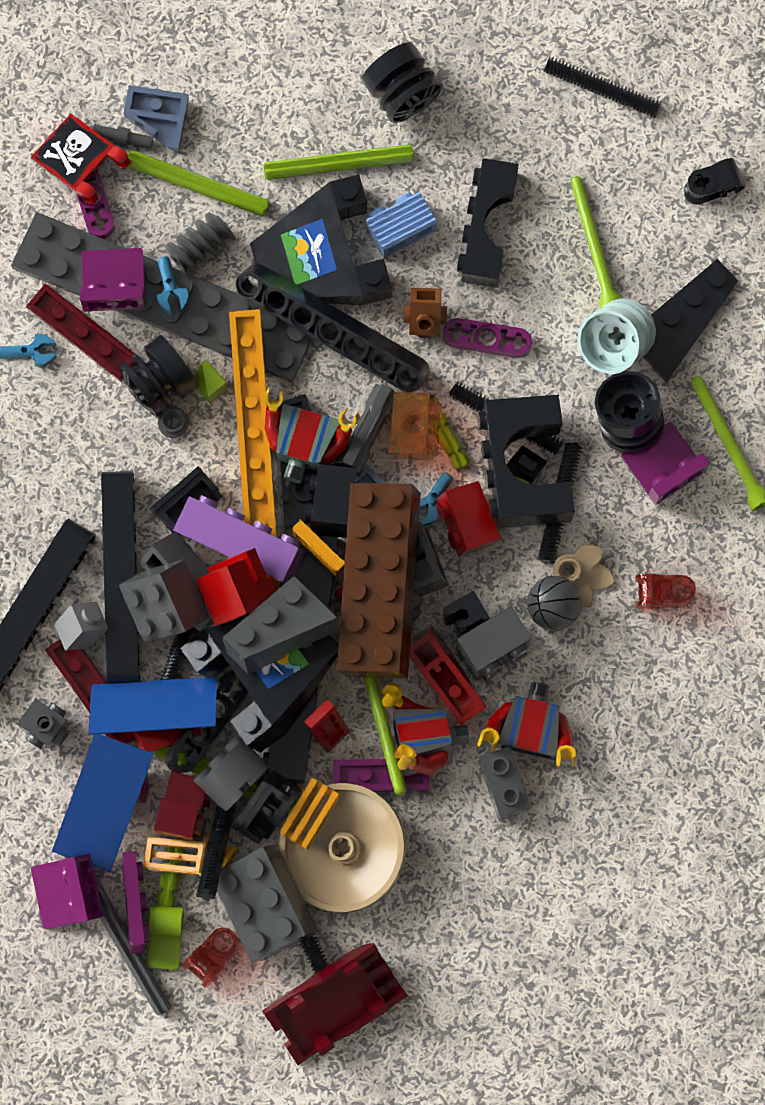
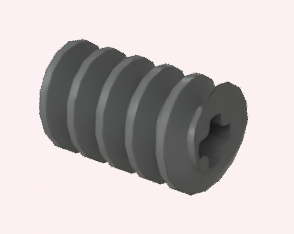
M210 212L205 214L206 223L202 220L195 222L197 231L188 227L186 229L187 238L181 234L176 236L178 246L172 242L166 245L173 262L187 276V266L195 271L198 270L195 262L196 259L207 263L205 252H209L213 256L217 255L214 245L218 244L225 249L227 247L224 241L225 237L232 241L236 240L228 225L219 216H215Z

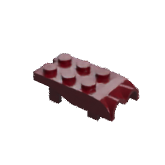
M369 943L341 956L263 1009L262 1012L275 1032L280 1029L283 1030L289 1040L284 1045L297 1065H300L317 1052L323 1056L335 1047L333 1043L355 1033L372 1020L377 1019L408 995L395 978L376 945Z

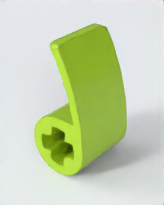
M151 905L149 915L150 942L147 957L149 968L177 970L179 968L183 907Z

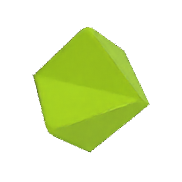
M205 360L202 362L194 377L199 384L198 391L211 404L227 391L226 380L209 361Z

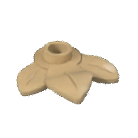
M584 545L577 549L574 554H564L557 558L553 565L554 576H562L573 582L581 594L582 607L587 608L592 605V590L604 589L614 583V578L609 569L599 563L604 550L595 545ZM565 564H572L575 571L572 575H565L562 568Z

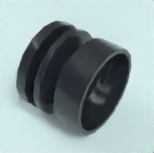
M411 42L402 43L382 54L365 70L362 76V82L374 98H382L380 108L386 111V116L392 123L403 122L422 111L438 97L443 89V84L439 78L434 77V71L429 67L423 68L425 59Z
M162 335L157 336L144 346L149 361L146 363L135 354L130 356L136 367L135 371L126 362L118 365L124 383L141 407L148 410L155 418L163 414L157 403L158 400L168 409L173 407L168 392L172 390L177 396L184 399L199 388V384L188 366Z
M630 371L613 374L602 382L596 392L594 404L605 442L611 448L621 453L632 454L646 451L655 445L663 434L665 424L657 385L648 376Z

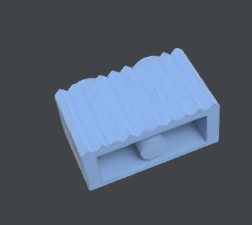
M420 192L415 195L406 193L400 196L395 201L396 204L390 208L379 207L368 215L366 228L383 258L437 231V220Z

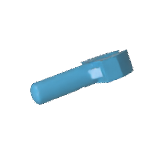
M167 256L160 257L158 265L164 290L161 294H157L159 307L172 315L169 300L171 299V294H174L179 299L181 310L184 312L189 302L187 288L181 289L176 286L170 258Z
M34 334L35 340L30 345L0 346V359L30 357L35 361L36 367L47 366L57 357L56 354L49 353L44 355L36 350H39L42 346H56V343L45 334Z
M442 473L427 497L420 499V508L429 506V514L422 522L425 526L435 523L439 518L436 508L438 502L436 499L446 491L453 481V477L449 473Z

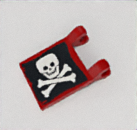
M71 113L31 156L34 162L76 192L89 205L95 204L99 196L96 194L94 187L86 183V181L107 158L111 159L122 170H125L131 164L127 152L113 145Z

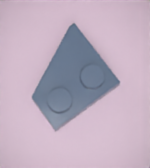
M129 85L123 113L124 118L172 151L179 153L189 95Z

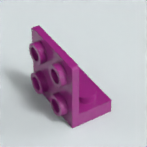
M142 248L81 252L82 289H80V302L84 312L145 309Z
M672 422L664 425L663 434L660 439L648 450L635 454H621L622 460L655 506L705 473L710 464L703 453L699 456L695 455Z
M90 854L31 867L44 929L104 917Z

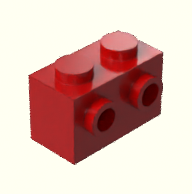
M479 481L445 491L436 499L438 502L436 505L438 515L446 523L449 531V544L452 549H456L458 557L490 547L501 539L494 519L490 518L489 506Z

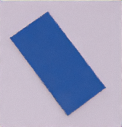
M217 676L91 685L88 735H94L95 733L110 734L216 727Z
M95 733L52 852L68 858L90 854L93 867L111 873L154 753Z

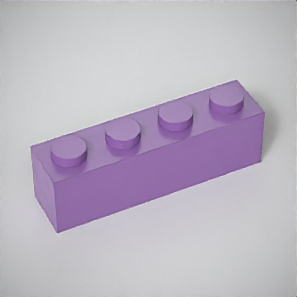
M201 495L199 501L189 496L173 531L230 558L255 548L266 575H272L274 579L286 583L296 575L306 554V551L298 548L300 541L285 534L279 539L270 535L272 528L258 521H255L254 525L251 526L243 522L245 515L228 508L227 512L224 513L216 509L217 502Z

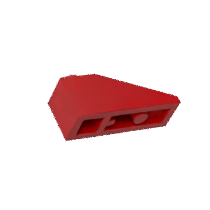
M432 625L411 639L410 659L460 725H463L487 707L449 647Z

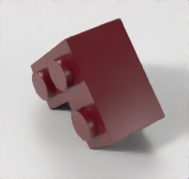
M171 771L165 798H161L154 831L158 837L195 842L197 838L203 839L207 820L202 815L204 807L210 808L212 799L193 782L196 778L195 776Z

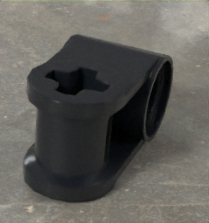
M727 158L692 172L688 177L683 192L688 202L699 205L720 197L725 198L727 193L733 191L736 194L745 188V184L734 158Z

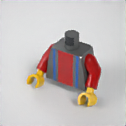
M532 682L528 698L515 696L513 702H505L489 718L477 742L479 747L483 741L490 742L492 744L490 751L492 752L495 751L496 747L501 749L510 747L511 751L551 760L556 759V766H560L562 759L570 760L571 767L575 765L576 751L573 748V734L568 720L564 714L559 712L558 705L547 703L550 686L543 683Z
M388 683L382 690V693L385 695L382 698L383 706L391 708L395 705L393 710V729L397 750L394 752L393 757L400 759L397 762V766L402 770L403 776L416 773L431 776L452 762L453 745L469 743L467 725L449 727L444 710L425 707L402 696L401 688L395 683Z

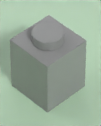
M97 602L71 604L54 623L65 651L91 648L108 630Z

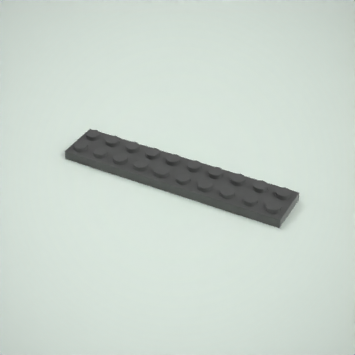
M36 212L11 267L80 296V289H82L81 252L127 248ZM143 255L145 309L115 311L232 358L229 312L260 309L265 372L293 383L312 341V337L247 300L240 294L191 274L187 276L183 271L172 267L176 286L181 289L187 288L189 302L184 312H182L179 299L174 294H171L169 305L172 315L159 307L157 294H161L164 290L158 261Z

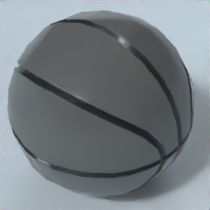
M551 575L540 579L530 589L527 596V609L530 617L538 626L545 630L560 631L571 626L578 619L582 610V597L573 582L562 576Z

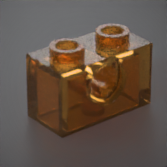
M394 392L389 454L398 459L434 460L435 451H438L439 435L436 433V423L441 419L442 406L437 397L431 393ZM422 419L421 429L413 433V424L417 420Z

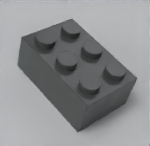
M277 845L262 847L221 869L217 892L251 963L266 960L319 932Z

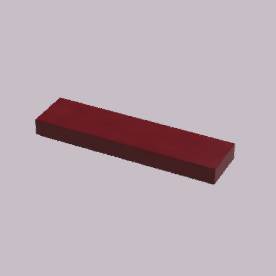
M46 283L26 305L30 312L119 382L123 380V376L118 369L119 364L126 362L132 369L134 368L130 356L135 354L133 351Z
M59 639L46 648L45 651L90 713L91 685L108 683L83 649L65 651ZM133 732L105 734L109 738L126 744L135 740Z

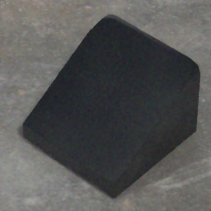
M522 445L509 460L507 467L515 477L533 484L548 461Z

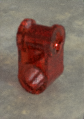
M636 575L635 582L638 583V601L635 603V607L637 609L687 607L694 599L695 583L686 575ZM683 585L687 587L690 594L686 598H678L673 594L672 589L675 586ZM648 586L651 590V597L648 596Z
M221 927L214 930L202 945L191 953L181 967L184 970L189 969L202 981V986L207 988L238 951L240 946L238 935L229 928ZM221 934H229L233 940L232 947L225 952L219 951L216 946V940ZM198 962H200L206 969H208V972H206L201 966H199Z

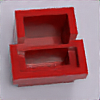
M255 548L208 567L209 574L196 579L215 626L254 611L278 590L273 576L267 577Z

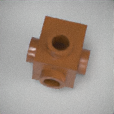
M411 288L410 305H404L403 323H410L409 335H417L421 338L440 336V324L447 325V306H441L442 289Z

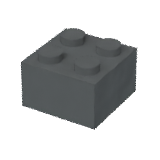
M185 559L142 571L119 584V588L143 642L186 632L210 617Z
M510 606L458 638L456 651L475 681L482 677L484 681H488L501 672L500 668L503 664L510 661L511 665H514L528 655L526 652L529 650L532 637L513 607Z

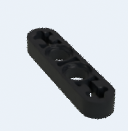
M234 671L225 673L217 682L216 700H219L224 705L225 711L221 718L216 717V727H204L207 737L202 743L194 739V728L182 730L166 754L165 761L171 771L185 773L194 769L249 692L241 681L238 682V686L241 689L232 691L228 697L223 694L228 693L233 687V683L230 680L238 678ZM189 746L195 748L189 750L185 755L184 759L187 764H177L179 761L177 753L185 752Z

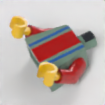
M270 388L267 389L264 397L265 403L268 405L264 429L269 446L276 452L277 459L288 463L284 474L286 480L301 483L306 468L318 471L319 464L330 465L345 452L352 434L351 428L360 420L359 413L354 416L351 422L345 417L348 408H345L339 414L338 419L283 404L281 410L279 406L283 402L284 391L280 390V399L272 400L269 396Z

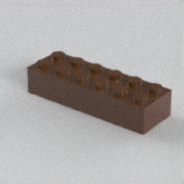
M351 483L337 661V671L345 677L408 679L421 493L413 484Z

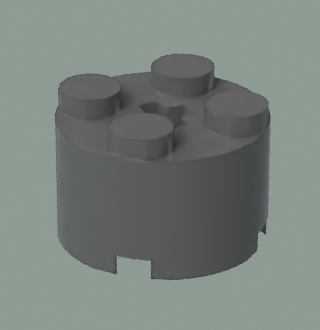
M238 734L225 747L229 753L226 754L222 750L209 763L208 766L212 771L205 768L193 780L197 786L225 811L269 767L265 760L251 747L247 746Z

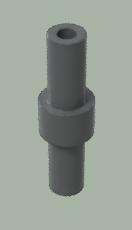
M97 124L93 126L94 131L105 139L113 140L117 145L127 147L128 144L149 149L152 148L154 137L133 133L131 129L120 126L117 129Z

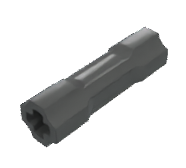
M375 384L365 403V410L349 439L345 452L335 461L336 466L356 468V475L360 476L384 422L390 418L400 398V395L391 387L384 384Z

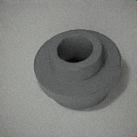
M166 408L163 410V414L158 417L159 430L166 437H180L188 429V416L180 408ZM171 418H176L179 420V425L171 428L167 425L168 421Z

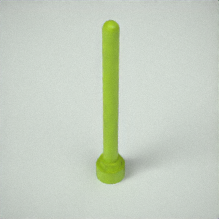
M575 176L571 179V186L601 287V300L598 303L600 308H602L610 301L622 299L623 297L613 288L583 180L581 177Z
M699 376L694 377L691 384L748 490L746 492L748 496L746 501L751 511L754 512L765 507L764 486L758 484L704 380Z
M363 678L394 792L398 796H403L407 788L402 770L397 766L399 759L393 757L396 748L386 711L382 704L377 679Z

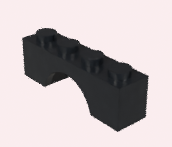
M483 158L481 168L475 167L472 185L478 187L476 197L470 196L467 214L472 215L471 225L464 226L462 243H467L466 254H459L457 272H462L461 282L498 288L504 250L497 247L489 239L484 223L493 209L502 204L513 202L519 164Z

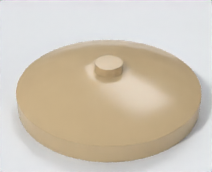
M330 784L326 786L338 792L341 796L308 850L304 849L288 837L280 834L279 850L306 902L326 911L337 913L356 912L379 902L397 883L406 859V835L398 814L379 794L355 784ZM319 788L315 790L314 794L312 795L311 799L309 800L308 804L306 805L305 809L303 810L302 814L300 815L291 832L294 833L295 829L297 828L298 824L300 823L310 804L312 803L318 791L320 790ZM327 793L300 836L302 839H305L329 799L330 795Z

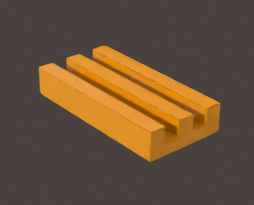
M300 520L293 527L294 537L332 574L339 577L344 572L345 562Z
M312 777L279 833L308 850L341 794ZM319 788L320 790L318 791L314 800L310 804L309 808L307 809L306 813L304 814L294 833L291 832L300 815L302 814L303 810L305 809L306 805L308 804L309 800L311 799L312 795L314 794L315 790ZM327 793L330 795L329 799L305 839H302L300 836Z
M148 837L143 869L147 871L201 876L208 843ZM154 846L197 849L198 854L154 851ZM152 858L196 862V867L152 863Z

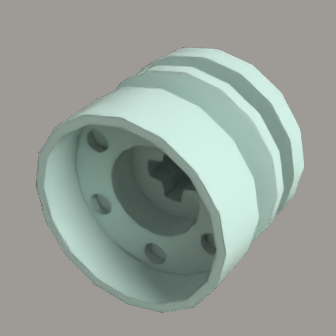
M625 298L610 301L584 320L579 328L577 343L581 356L589 366L607 374L619 373L649 352L655 341L656 328L653 317L640 303Z

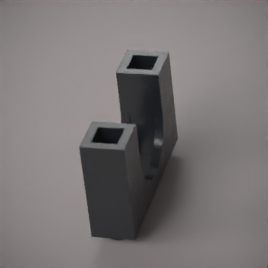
M559 394L485 400L482 411H479L477 414L479 430H484L485 440L481 441L482 458L488 459L489 470H485V484L487 489H492L493 499H489L490 518H495L496 528L571 522L575 513L571 482L543 485L522 482L510 472L504 456L505 450L513 442L521 438L559 435L563 424Z

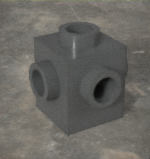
M36 698L17 723L19 728L28 734L25 739L40 750L44 745L50 750L53 749L55 744L60 746L70 732L67 729L70 724L64 718L67 713L52 702L49 706H46ZM45 723H50L46 729H42Z

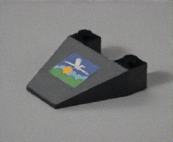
M359 174L327 183L250 243L255 264H262L329 304L366 305L392 298V285L384 259L354 267L341 220L367 214V199ZM275 291L277 299L285 302L284 296L280 292Z
M246 617L205 628L180 649L195 671L204 677H215L228 666H231L254 702L230 722L247 746L262 753L287 732L338 657L339 644L333 636L328 635L313 642L312 646L303 649L301 647L284 655L285 658L247 674L227 654L223 637Z

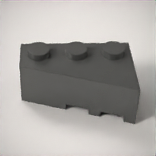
M293 576L223 637L227 654L249 674L285 658L284 655L301 647L303 649L312 646L313 642L328 635L331 637L340 633L337 617Z

